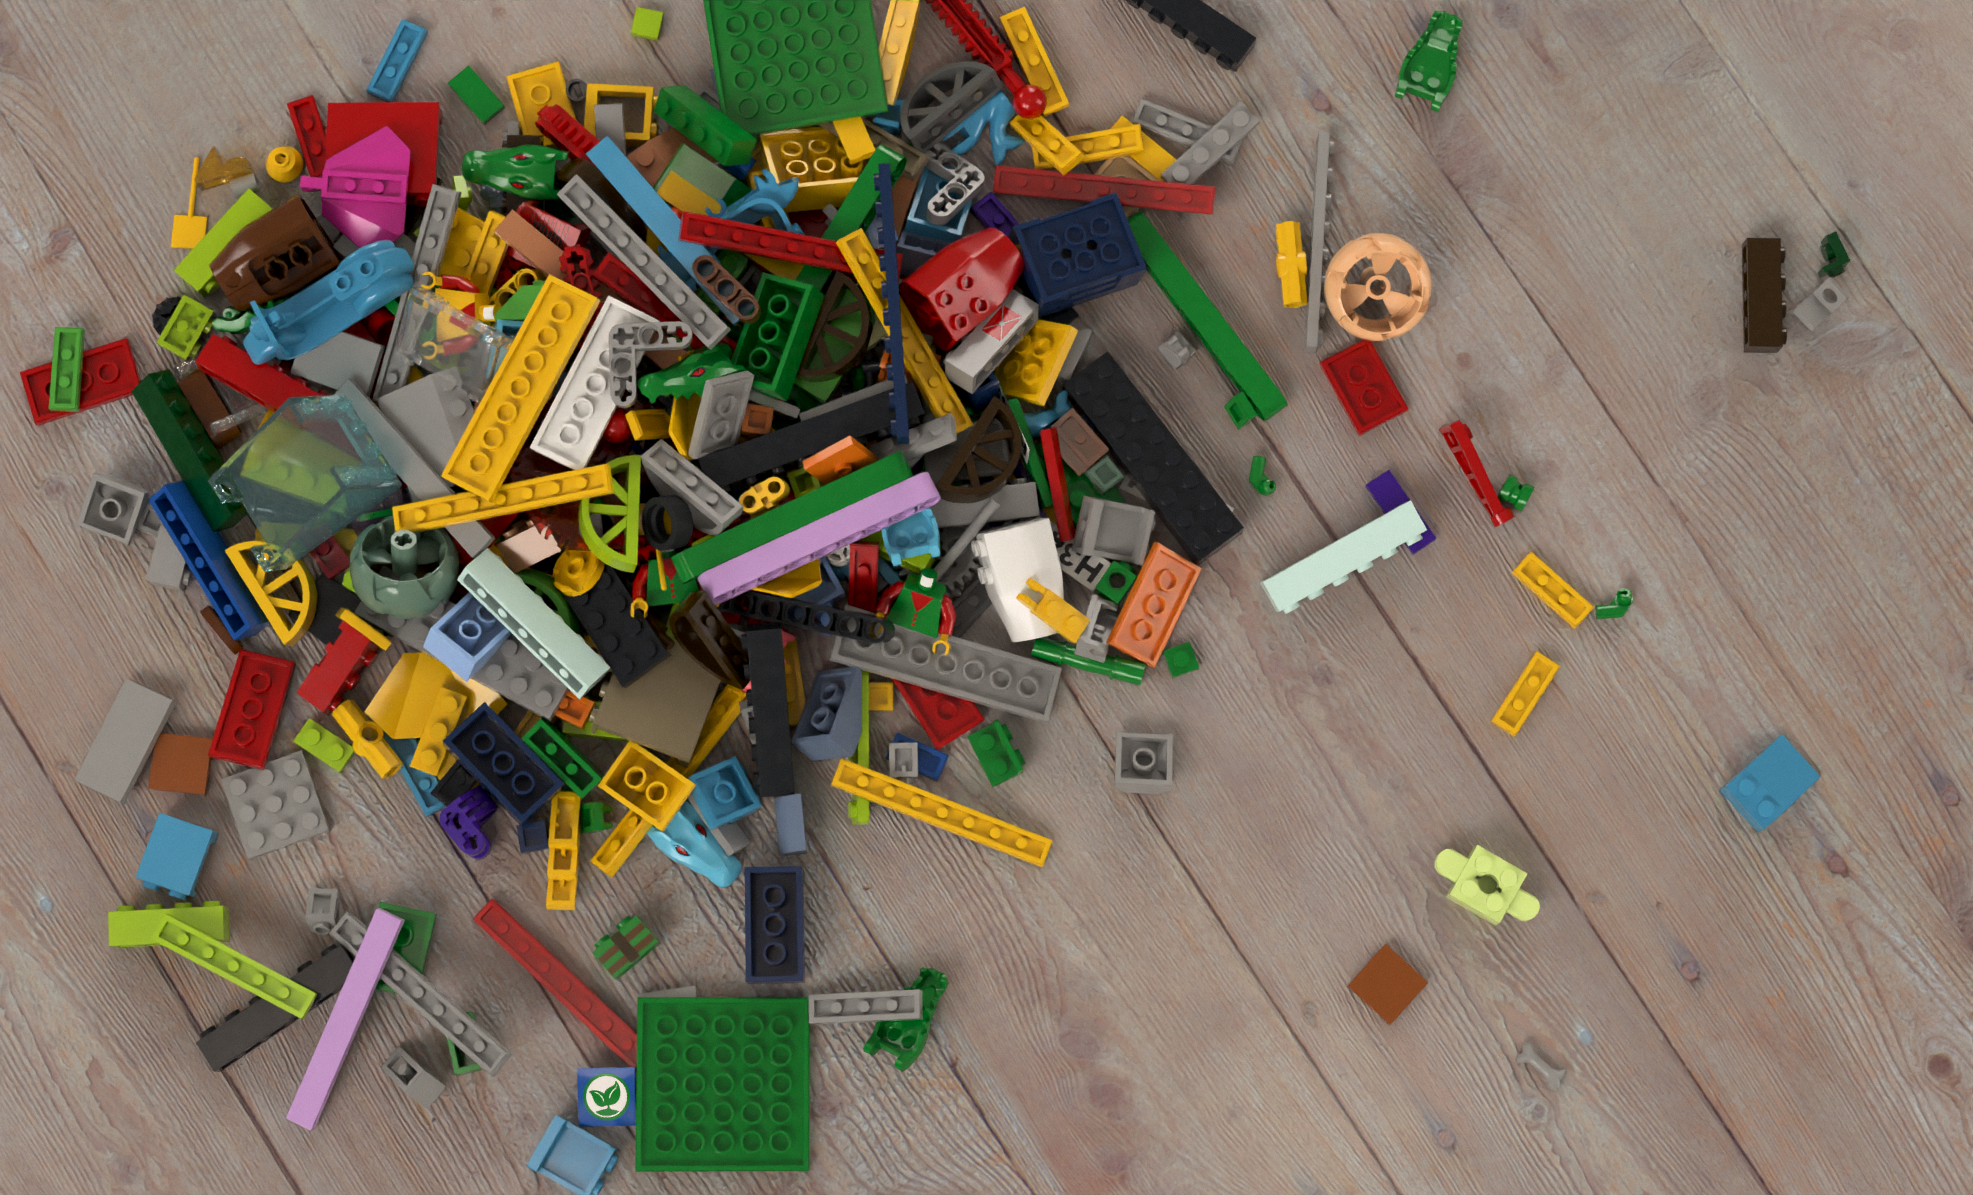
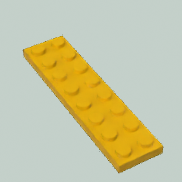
M550 274L548 275L441 475L442 478L493 503L600 303L597 297Z

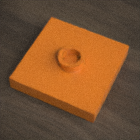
M848 436L805 459L802 463L808 473L826 485L879 459L878 456L852 436Z

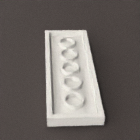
M607 297L530 446L531 450L572 470L586 468L617 408L610 395L609 332L617 324L660 322L659 320L613 297ZM639 329L633 330L635 336H627L625 331L622 330L619 336H614V339L618 340L620 345L625 344L626 339H634V345H639L637 336ZM648 329L644 332L643 340L645 343L650 344L656 330ZM636 351V368L645 351ZM625 358L619 359L615 363V370L621 374L627 373L631 368V362ZM615 378V383L621 382V392L616 393V396L622 398L626 390V381L630 382L632 378L626 380Z

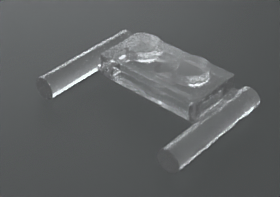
M197 358L174 366L177 376L179 377L197 370L198 367L195 363ZM207 375L231 413L228 417L210 423L211 431L214 434L265 414L264 406Z

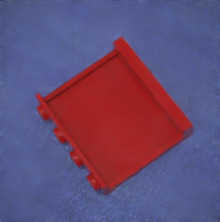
M439 102L328 103L325 163L332 156L388 126L411 150L407 205L426 207L432 184L437 185L439 124H442L443 117Z

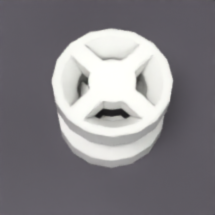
M850 544L827 554V561L835 567L846 566L850 563Z

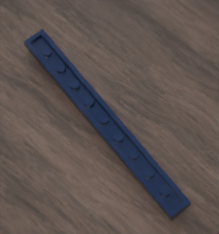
M890 163L878 164L879 173L874 174L875 191L880 190L881 200L875 202L877 218L882 217L883 227H878L877 232L878 244H884L885 254L879 255L880 272L886 271V281L881 282L882 299L888 298V309H883L884 326H890V336H885L886 353L892 354V363L887 364L888 381L893 380L894 391H889L890 408H895L896 418L890 419L892 436H897L898 444H910Z

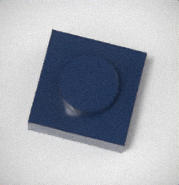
M545 820L526 823L523 827L516 825L521 854L549 849Z

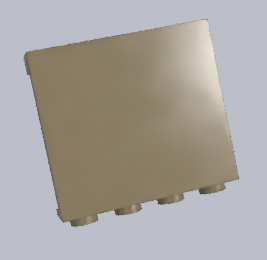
M671 638L675 642V645L669 650L671 656L627 688L621 686L614 673L610 682L604 681L599 693L603 700L600 707L594 706L589 722L593 723L591 733L595 734L596 730L600 729L678 758L677 765L688 768L721 680L697 664L682 649L677 640Z

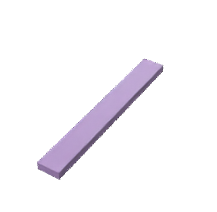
M381 908L376 909L286 1119L310 1131L315 1129L403 926L404 919Z

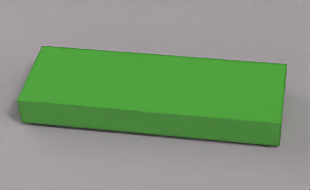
M55 327L49 410L79 412L85 330L83 328Z

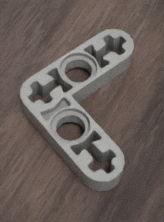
M938 142L924 153L929 158V162L925 167L949 183L928 202L926 218L934 225H945L981 191L985 176L979 168ZM945 162H950L954 164L956 168L947 169L942 164ZM956 192L962 198L958 200L952 199L948 194ZM943 204L945 205L944 212L940 211L943 208Z
M679 321L622 323L611 328L609 332L610 395L616 406L628 408L637 400L636 351L680 350L687 348L693 339L692 330L688 324ZM667 328V334H676L677 329L681 328L683 333L688 334V336L683 337L680 343L674 337H667L668 344H663L664 334L662 329ZM639 329L637 335L639 345H634V339H626L623 345H620L619 341L614 339V336H619L622 330L625 331L627 336H635L633 330ZM648 329H654L659 333V339L654 344H647L643 340V334ZM622 358L628 359L631 362L630 370L624 374L618 373L615 370V363ZM615 378L621 380L632 378V382L626 381V389L628 392H632V395L627 396L624 402L621 401L620 397L616 396V393L621 392V382L615 383Z

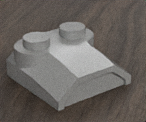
M93 473L76 526L87 528L129 546L142 511L149 503V492L138 485L117 477Z
M1116 731L1114 787L1126 793L1161 794L1172 789L1173 734L1121 733V731Z

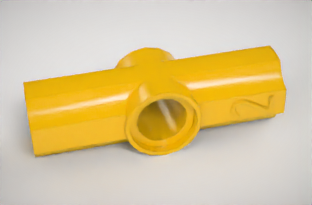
M1286 221L1276 224L1275 232L1278 253L1276 254L1277 275L1281 279L1283 307L1299 308L1306 306L1308 299L1305 276L1307 275L1305 251H1302L1300 222Z
M348 699L333 711L332 716L353 741L352 748L354 752L359 756L365 757L382 779L392 777L403 767L404 763L383 738V730L366 717L354 700Z

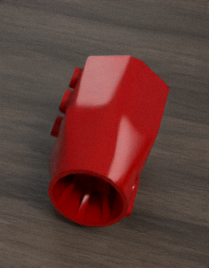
M989 227L960 238L941 249L900 283L899 294L921 333L933 336L934 345L944 351H950L1001 306L1023 273L1025 265L1014 243L1000 230Z

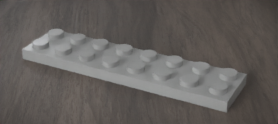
M384 565L378 575L384 578L388 577L396 581L400 578V576H397ZM449 600L445 604L440 602L437 608L428 615L413 619H397L393 615L374 612L361 601L354 614L367 623L441 662L427 651L423 645L430 628L456 604ZM512 634L490 660L471 678L548 721L552 720L569 691Z
M849 605L844 606L846 610L876 615V613ZM853 617L847 623V627L851 632L856 629V621ZM877 623L874 628V633L878 638L883 634V630L881 633L876 634L881 626L880 623ZM894 624V637L886 643H869L840 636L835 637L830 661L858 667L871 673L1039 722L1047 723L1049 720L1062 670L1060 667L954 636L948 638V642L951 644V651L948 655L945 656L946 646L943 643L938 644L937 653L934 654L932 647L936 641L940 640L939 634L937 638L896 624Z

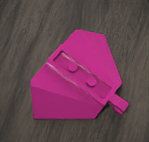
M386 126L327 159L322 178L301 176L300 188H302L303 192L321 191L322 216L357 247L361 248L381 240H390L395 243L404 234L411 150Z

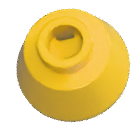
M279 146L269 153L265 165L267 173L272 179L286 183L295 180L301 174L304 163L301 154L295 148Z

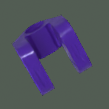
M479 785L459 796L444 808L439 817L440 824L461 851L473 859H484L490 854L491 842L480 828L497 811L498 806L483 787ZM456 818H459L458 821L462 825V828L457 829V827H455L456 823L454 822V820ZM472 838L477 840L478 847L476 849H473L474 846L470 841Z

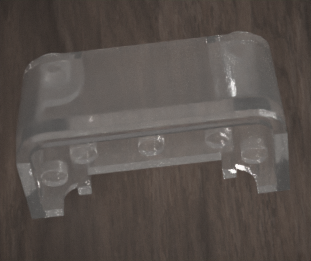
M412 287L407 297L396 352L400 354L399 360L412 366L415 363L465 390L468 392L467 397L480 404L515 336L510 335L508 337L500 332L499 329L490 327L450 305L448 301L444 300V297L433 291Z

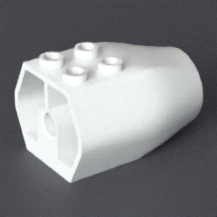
M1033 518L979 531L974 540L971 541L973 555L975 557L978 556L980 568H977L978 578L981 584H985L988 596L1008 631L1011 641L1021 642L1056 634L1055 630L1032 614L1029 608L1016 599L1019 593L1029 596L1036 603L1041 599L1042 595L1030 589L1026 584L1028 578H1031L1064 600L1062 571L1049 518Z

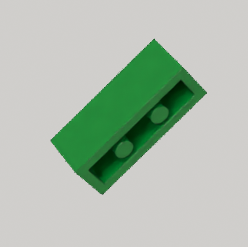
M543 717L521 738L581 799L605 776L551 721Z

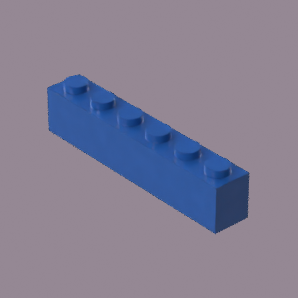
M184 481L165 484L149 499V502L234 641L257 635L270 622L225 552L229 548L219 531H212Z

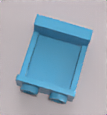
M159 813L135 878L143 880V887L158 891L161 886L170 889V896L185 900L187 895L195 898L196 892H194V888L211 843L215 844L219 833Z
M555 1115L526 1166L578 1195H598L604 1185V1182L601 1181L606 1170L611 1172L619 1159L615 1155L618 1149L559 1115Z

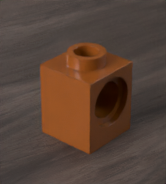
M747 403L740 437L755 439L769 434L774 408Z

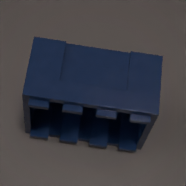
M1116 192L1091 200L1088 205L1043 220L1037 218L1013 226L1008 236L1023 258L1025 268L1019 277V281L1025 296L1039 304L1038 318L1135 286L1147 270ZM1087 242H1095L1097 248L1095 250L1088 249ZM1068 250L1071 253V257L1069 259L1063 258L1061 251Z

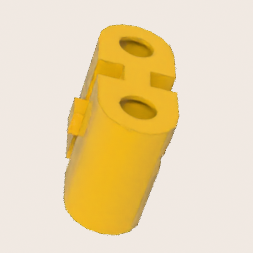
M770 477L744 492L739 498V503L743 506V511L751 515H758L767 509L773 508L774 504L776 505L786 499L790 493V488L784 480L778 477ZM780 485V491L775 493V487ZM756 500L755 506L751 508L750 502Z

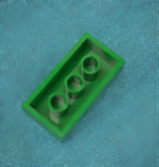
M763 272L754 295L761 306V316L754 323H744L731 362L735 365L744 366L746 370L754 375L751 389L770 397L787 401L824 295L813 285ZM753 309L747 316L751 315L755 309Z

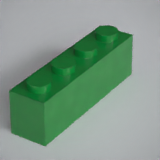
M687 86L661 87L654 113L724 166L749 164L757 140L755 137Z

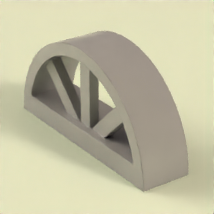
M660 439L641 455L646 474L660 496L675 494L682 497L690 508L693 527L709 535H718L742 514L743 506L664 440Z

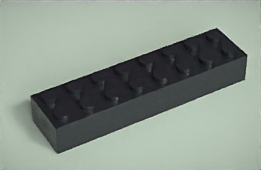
M1108 351L1063 384L1062 391H1067V399L1086 420L1087 425L1092 428L1095 434L1110 449L1108 452L1194 564L1199 566L1242 534L1244 529L1242 524Z
M913 381L906 384L909 429L919 426L925 414ZM894 388L699 458V469L730 496H733L734 490L743 487L744 491L750 489V486H755L761 480L770 477L781 479L787 476V471L803 468L802 461L848 436H852L865 447H867V442L874 439L880 442L892 437L890 419L896 418L895 408H890L889 391H894Z

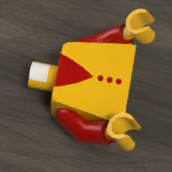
M429 271L422 273L421 275H430L433 278L431 285L420 284L423 288L430 289L434 285L440 286V288H435L437 342H442V345H437L432 341L426 342L423 347L434 346L436 352L425 357L433 360L440 353H444L446 356L468 352L481 341V336L490 333V322H496L495 314L500 309V306L497 304L490 305L489 295L480 293L478 286L465 277L443 274L441 277H436L434 273Z

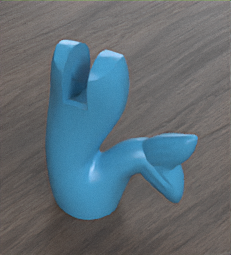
M1000 90L947 134L942 141L954 136L959 131L964 140L959 141L950 150L961 156L974 147L986 123L990 121L989 135L992 142V154L995 166H1000L1006 157L1007 150L1019 147L1024 142V139L1008 135L1005 132L1007 124L1016 112L1007 97Z

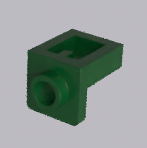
M1835 231L1826 235L1820 242L1823 258L1831 263L1822 267L1818 272L1820 278L1826 275L1834 278L1844 273V268L1850 262L1844 246Z

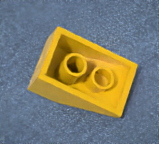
M632 741L627 743L598 784V787L662 832H664L696 786L689 779Z

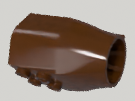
M297 194L242 228L209 266L228 300L238 312L252 309L249 302L255 300L257 305L264 306L270 300L277 302L297 293L337 269L342 260L337 250L333 247L331 239L303 197Z

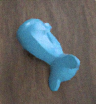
M1066 390L1061 391L1056 396L1055 403L1051 409L1024 414L1033 440L1040 436L1041 430L1049 429L1065 413L1073 408L1071 403L1067 401L1068 393Z

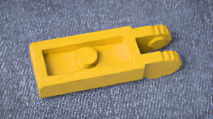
M1028 578L1026 584L1033 591L1042 595L1041 599L1036 603L1029 596L1021 593L1018 594L1016 599L1069 642L1076 643L1090 619L1050 589H1046L1037 581Z

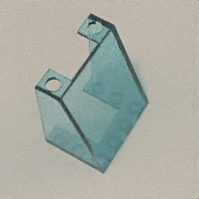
M346 395L289 397L208 480L222 503L242 502L267 544L254 545L250 549L264 572L287 569L402 486L396 476V471L385 459L380 446L375 443L368 432L366 424L360 419L353 408V403ZM221 484L228 487L231 494L226 493L222 489ZM263 553H267L271 558L267 560Z

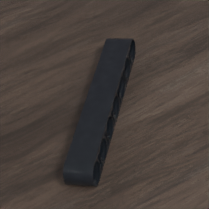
M748 590L724 601L717 607L720 612L773 623L781 622V624L869 643L889 642L895 634L893 622L885 617ZM744 596H747L750 600L747 610L742 607ZM771 601L776 604V612L773 616L768 611V605ZM798 606L803 611V617L800 621H797L794 616L795 609ZM824 612H827L830 617L829 624L826 627L821 623V616ZM851 617L856 621V629L853 632L847 627L848 620ZM877 623L883 626V634L880 638L874 633Z

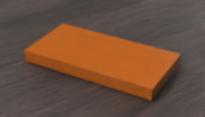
M1154 542L1106 643L1135 660L1146 664L1149 668L1155 669L1202 568L1162 544Z

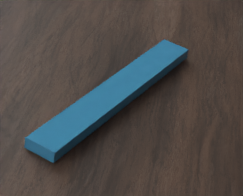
M606 136L588 151L586 155L735 326L740 320L704 287L693 273L692 265L695 259L701 255L711 256V254L703 245L678 241L681 220L613 141ZM710 263L703 264L699 269V274L705 277L711 275L714 266ZM732 283L723 284L720 287V294L722 296L731 295L734 291V285ZM744 303L740 308V314L743 316L748 315L755 309L754 304Z

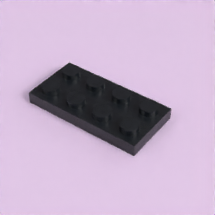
M605 564L600 579L584 594L575 597L564 594V597L607 664L611 667L610 669L622 687L627 688L671 656L647 617L644 618L643 610L640 608L635 609L634 617L631 616L632 593L615 568Z

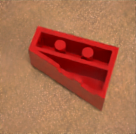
M342 621L338 627L342 630L334 644L332 642L327 644L324 649L327 651L326 655L319 664H314L297 691L298 695L327 716L344 702L342 697L348 689L353 690L361 680L360 673L366 666L369 668L378 657L376 652L379 647L345 621Z

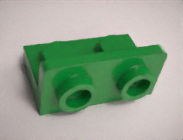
M996 720L993 724L967 736L992 788L1023 773L1022 765L1026 763L1019 749L1013 750L1009 742L1013 737L1006 723L1001 725Z

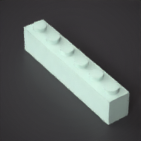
M1410 500L1260 582L1275 611L1280 612L1283 610L1287 614L1300 607L1298 601L1308 596L1309 600H1312L1325 593L1323 587L1330 583H1333L1334 587L1349 580L1347 574L1357 569L1358 573H1361L1374 566L1372 560L1379 556H1382L1383 560L1396 554L1398 552L1397 546L1405 542L1410 546L1423 539L1421 533L1427 529Z
M489 548L470 562L457 580L579 700L611 668L606 664L602 656L596 654L580 635L576 634L565 624L561 616L555 614L544 603L543 599L525 585L522 578L514 574L503 563L502 559Z

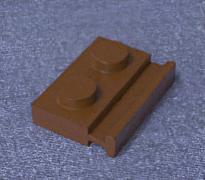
M1073 408L1050 427H1056L1061 457L1078 477L1110 451Z

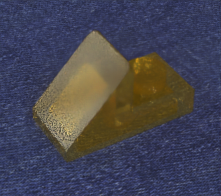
M213 146L195 177V183L201 191L228 184L230 179L254 173L251 163L247 158L235 157L229 159L226 162L227 164L223 165L219 151Z

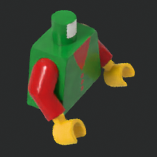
M676 549L662 551L667 585L665 591L661 589L657 557L648 558V563L640 567L633 582V602L630 610L632 617H634L635 609H642L644 611V618H646L648 606L681 603L690 592L703 591L698 578L685 584L682 583L671 560V557L677 554Z
M924 568L921 570L920 576L909 574L905 581H897L885 589L875 608L877 612L875 616H887V619H890L893 624L937 638L939 634L940 640L933 644L932 651L936 654L938 644L943 643L946 646V656L951 651V644L948 642V638L952 637L956 612L951 598L946 596L947 587L936 582L937 572L930 568ZM882 625L880 626V628L878 629V631H877L876 634H879V633L882 632V630H883V626H882Z

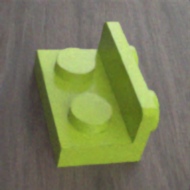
M183 295L156 344L181 357L183 361H186L188 356L194 359L202 345L197 340L202 332L208 334L215 320L211 318L214 311Z

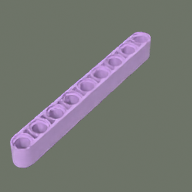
M928 472L917 474L705 571L698 577L699 584L715 605L720 604L930 508L941 500V496Z

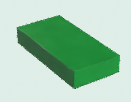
M469 65L448 82L451 89L483 125L487 124L505 109L502 102Z

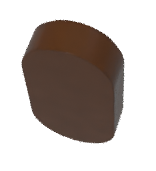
M207 605L200 611L205 620L235 655L243 649L242 643L239 640H233L219 615L211 606Z

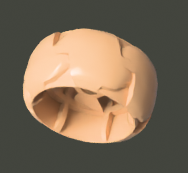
M1370 233L1349 241L1331 259L1326 271L1324 295L1331 314L1337 323L1348 333L1364 340L1386 341L1389 338L1399 337L1407 333L1423 318L1432 295V278L1426 261L1410 243L1392 234ZM1365 257L1368 260L1371 259L1373 267H1368L1361 273V285L1347 284L1346 277L1351 268ZM1396 259L1409 272L1411 286H1409L1408 290L1409 296L1391 291L1390 282L1385 276ZM1376 279L1380 280V282H1379V281H1376V282L1378 283L1377 286H1375V287H1372V286H1371V283H1372L1374 280H1376ZM1369 296L1375 300L1383 299L1385 306L1392 316L1386 314L1383 316V319H1369L1357 314L1354 309L1361 305Z

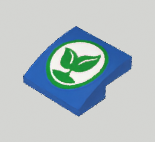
M636 1067L577 1068L579 1127L636 1126Z

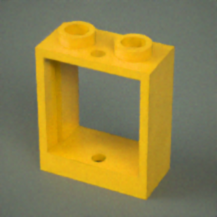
M587 83L584 128L596 137L594 105L600 104L601 96L646 98L643 133L625 132L626 147H640L648 140L658 136V123H654V108L658 96L655 94L654 87Z

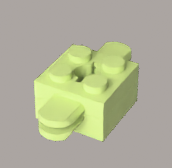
M1475 846L1468 858L1453 849H1445L1436 856L1434 861L1435 870L1440 875L1454 882L1446 898L1491 924H1499L1505 913L1512 915L1520 921H1528L1538 914L1540 909L1538 899L1520 888L1527 873L1481 846Z

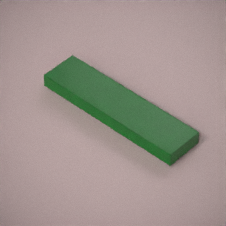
M1015 398L1009 400L1008 403L1030 448L1028 464L1022 453L1020 455L1030 483L1036 482L1038 505L1041 510L1053 505L1051 490L1019 400Z

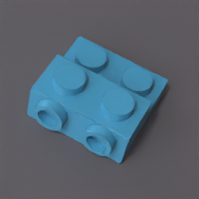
M736 756L687 778L696 784L691 794L710 830L753 814L761 807L759 794L752 788L747 779L746 769L739 763Z

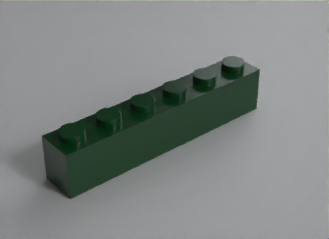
M164 370L149 373L131 391L212 531L217 532L234 527L252 509L171 371Z

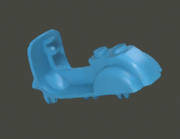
M762 169V173L766 178L763 181L759 176L754 175L756 189L726 207V203L722 199L718 198L717 202L721 206L718 213L711 212L708 207L705 208L708 216L752 225L758 220L769 216L772 218L776 229L805 235L797 223L791 226L783 211V208L795 197L799 184L798 177H793L777 184L773 174L766 169ZM658 245L659 257L694 292L697 289L695 286L697 282L669 250L665 251L662 246ZM704 246L711 256L722 265L714 254L719 248Z
M376 241L357 249L342 260L335 271L275 307L261 309L255 300L249 302L256 315L251 318L250 332L245 336L243 345L252 362L260 365L275 357L278 360L294 359L327 342L410 290L414 285V280L410 274L414 270V263L408 252L404 248L395 247L392 241Z

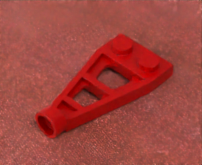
M1458 420L1440 428L1442 436L1489 516H1491L1490 519L1494 527L1514 518L1515 516L1510 507H1502L1470 440L1473 438L1469 427Z

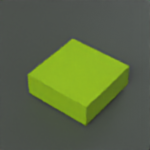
M636 7L631 35L658 41L664 13Z

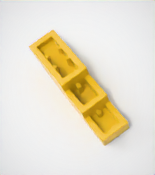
M560 791L552 799L548 840L547 910H576L581 798L575 792Z

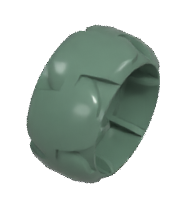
M393 515L385 517L378 524H371L359 534L350 554L352 586L360 600L369 609L379 614L393 615L397 619H413L428 615L437 608L440 602L443 604L447 603L456 589L457 579L460 576L457 546L444 527L417 533L408 530L395 532ZM434 562L439 564L435 571L427 573L422 578L417 579L414 575L417 572L418 565ZM373 564H392V571L397 576H400L398 581L388 577L384 578L373 572L370 567Z

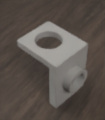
M1829 277L1807 299L1797 306L1793 313L1813 331L1849 296ZM1825 289H1832L1837 295V301L1828 300L1825 296Z

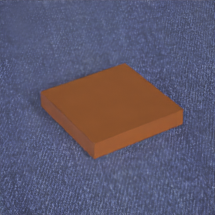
M161 733L154 746L148 789L206 796L212 760L208 756L212 738Z
M1385 944L1347 987L1388 1025H1391L1428 982Z

